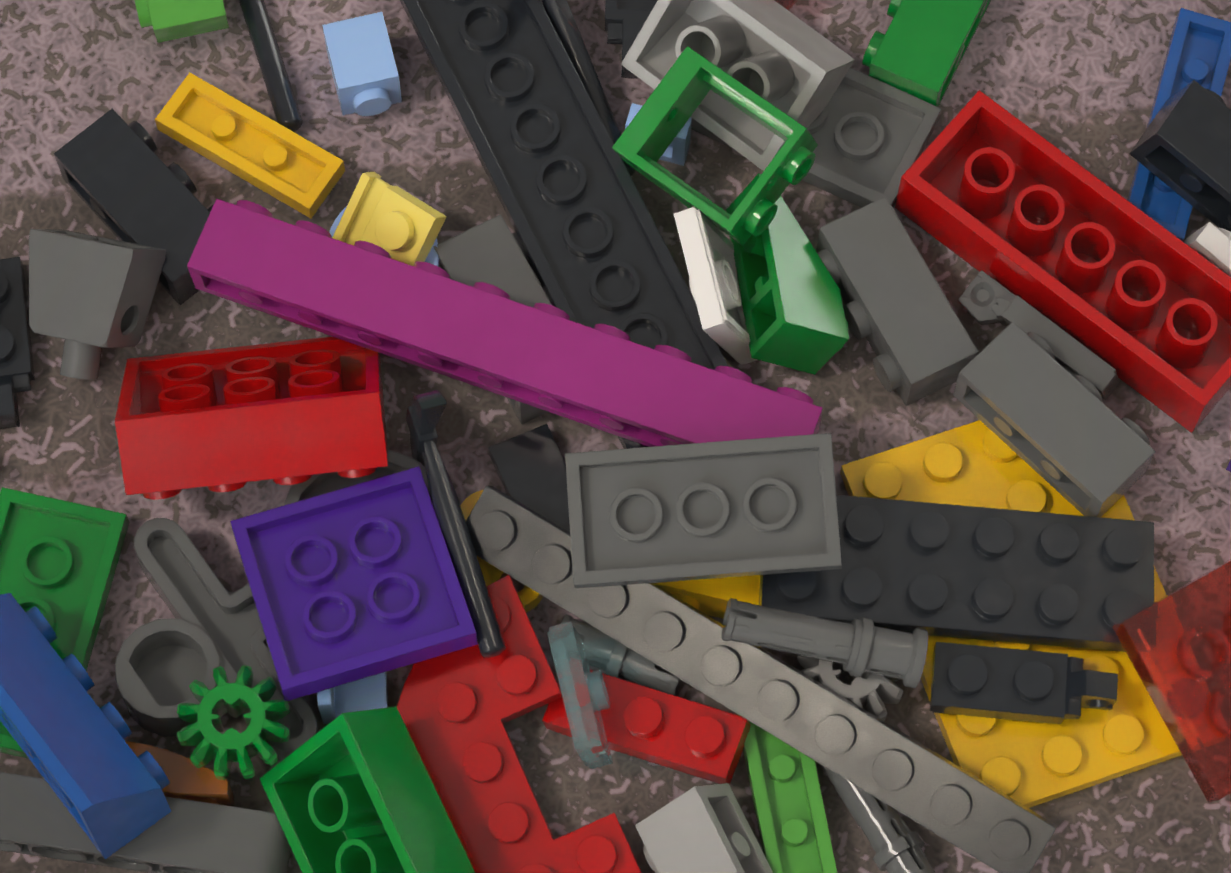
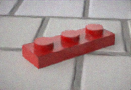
M565 662L558 679V685L563 695L562 698L548 704L542 719L546 729L718 784L728 783L730 786L751 727L749 720L733 713Z

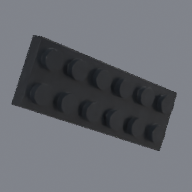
M836 495L842 569L760 575V606L851 624L854 618L860 619L862 616L871 618L874 626L911 634L916 628L927 630L930 636L1148 654L1154 646V522Z

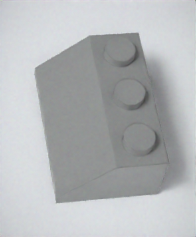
M658 0L621 65L655 90L688 46L805 128H808L825 109L855 59L774 0ZM712 90L708 92L691 115L694 120L763 171L786 142Z

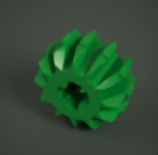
M243 665L238 671L236 682L229 683L226 671L222 666L213 669V678L217 685L213 689L209 690L203 682L194 680L189 685L192 694L200 704L180 703L178 705L177 714L179 718L193 724L183 727L178 731L177 737L182 746L197 745L190 757L192 764L196 768L207 765L216 757L214 774L217 779L225 780L227 778L232 762H238L243 777L250 779L255 776V770L251 761L252 757L258 755L264 763L270 766L278 761L276 752L267 741L278 743L289 741V728L275 722L290 713L287 701L281 699L269 701L277 689L276 683L272 678L267 677L261 680L251 689L253 684V671L251 667ZM227 712L235 718L246 712L243 716L247 729L239 733L237 730L230 728L222 734L220 732H223L224 728L220 718Z

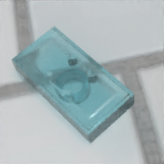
M571 621L549 627L550 632H547L575 750L584 764L589 766L590 769L612 764L613 761L600 712L601 710L611 708L603 675L600 669L590 672L584 643Z

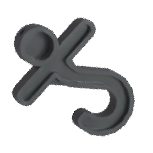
M388 449L387 467H378L374 473L358 478L341 477L337 472L311 475L309 480L290 487L284 505L418 466L423 475L430 499L431 494L425 467L414 458ZM154 518L146 521L136 532L134 549L143 573L175 618L156 619L138 627L121 646L115 663V680L130 716L144 730L163 737L177 736V732L183 727L193 724L179 718L177 714L178 705L180 703L200 704L192 694L189 685L194 680L203 682L209 690L217 686L213 678V669L222 666L226 671L229 683L236 682L238 671L243 665L251 667L253 671L251 689L261 680L270 677L275 681L277 689L269 701L276 699L284 700L249 583L236 592L226 590L184 530L175 521L167 518ZM303 697L287 701L290 713L284 718L275 721L289 728V741L282 743L267 741L276 752L279 762L319 732L314 713Z

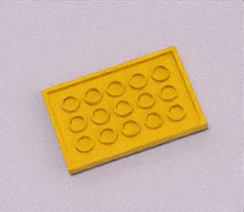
M981 420L841 465L840 475L849 496L1084 516ZM1124 495L1100 517L1135 520ZM1155 567L1154 646L1148 654L928 635L927 655L921 681L929 701L931 698L933 653L936 642L1068 654V657L1084 659L1083 670L1118 674L1117 701L1113 705L1112 710L1081 707L1080 719H1063L1061 725L934 713L954 764L1027 808L1222 742L1226 736Z

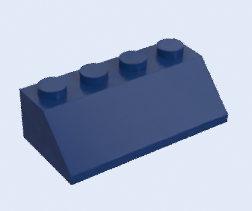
M11 593L0 594V721L103 858L107 859L172 812L162 791L164 787L170 784V781L160 765L147 750L137 757L125 742V739L132 735V732L115 707L110 702H107L99 708L87 693L95 685L77 658L71 653L64 659H61L50 643L58 637L39 609L34 606L25 612Z

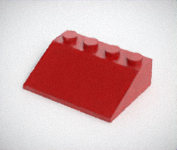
M331 336L127 359L115 417L126 495L143 494L144 498L159 500L176 496L182 489L208 486V489L213 492H230L243 488L247 482L273 479V482L279 485H294L309 480L311 475L337 472L339 476L345 478H358L374 473L378 467L388 466L387 433L379 352Z

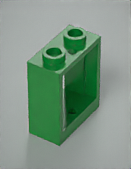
M687 46L613 145L612 149L627 165L688 208L695 207L697 210H700L719 230L744 246L751 235L759 236L770 225L778 208L775 203L789 184H798L807 175L815 161V153L813 151L818 144L803 125ZM710 90L786 141L732 215L657 163Z

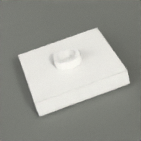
M695 207L675 213L674 217L689 273V285L697 305L703 331L741 365L756 361L757 359L751 358L749 348L750 337L745 325L733 255V243Z

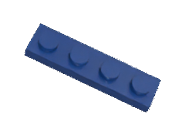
M1184 8L1180 9L1175 19L1147 128L1164 103L1193 80L1203 88L1209 89L1221 97L1231 60V22ZM1137 162L1127 200L1183 241L1193 206L1140 162Z

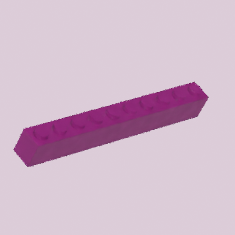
M216 198L187 264L195 288L648 447L818 434L820 430L823 408L814 405L813 399L801 391L788 387H778L776 391L753 384L750 376L735 368L717 366L715 370L692 363L690 356L677 348L667 345H656L654 349L631 342L630 336L616 327L606 324H595L594 328L570 321V316L555 306L535 303L533 307L512 301L508 293L494 285L476 282L472 287L450 279V275L445 270L431 263L417 261L414 263V266L391 259V255L385 249L370 242L356 241L354 246L331 238V234L326 229L312 222L298 220L295 225L272 218L273 215L269 210L251 201L238 200L236 205Z

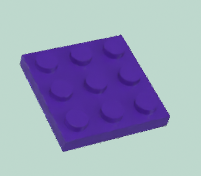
M419 466L230 521L285 701L478 644L476 630Z

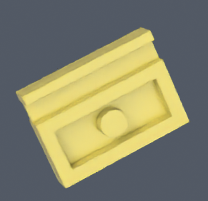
M376 172L362 173L332 238L353 246L356 241L373 243L385 249L391 255V259L414 266V263L417 261L425 262L447 216L397 185L392 186L383 181Z

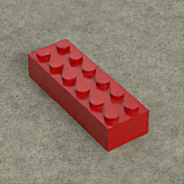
M980 90L901 176L895 205L898 211L980 272L982 270L1012 294L1018 295L1114 368L1118 378L1189 432L1193 433L1231 388V277Z

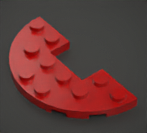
M507 575L486 586L506 649L500 655L488 658L481 655L477 644L414 663L404 683L397 709L475 873H642L615 813L557 839H554L504 723L562 698L563 694L511 577Z

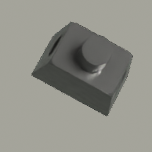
M30 229L29 326L34 333L65 339L60 375L76 379L98 380L102 347H135L139 343L165 261V249L69 230Z

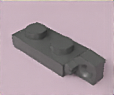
M982 270L958 299L963 307L981 325L995 323L1009 325L1014 322L1026 334L1033 332L1040 336L1053 350L1055 360L1072 376L1081 375L1089 380L1097 388L1103 399L1106 400L1119 385V378L1114 368Z

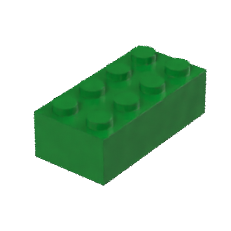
M397 706L340 714L260 778L302 873H475Z

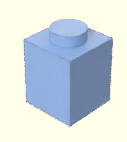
M383 12L322 25L327 55L342 115L357 113L360 116H374L385 112L392 104L402 102L399 74Z

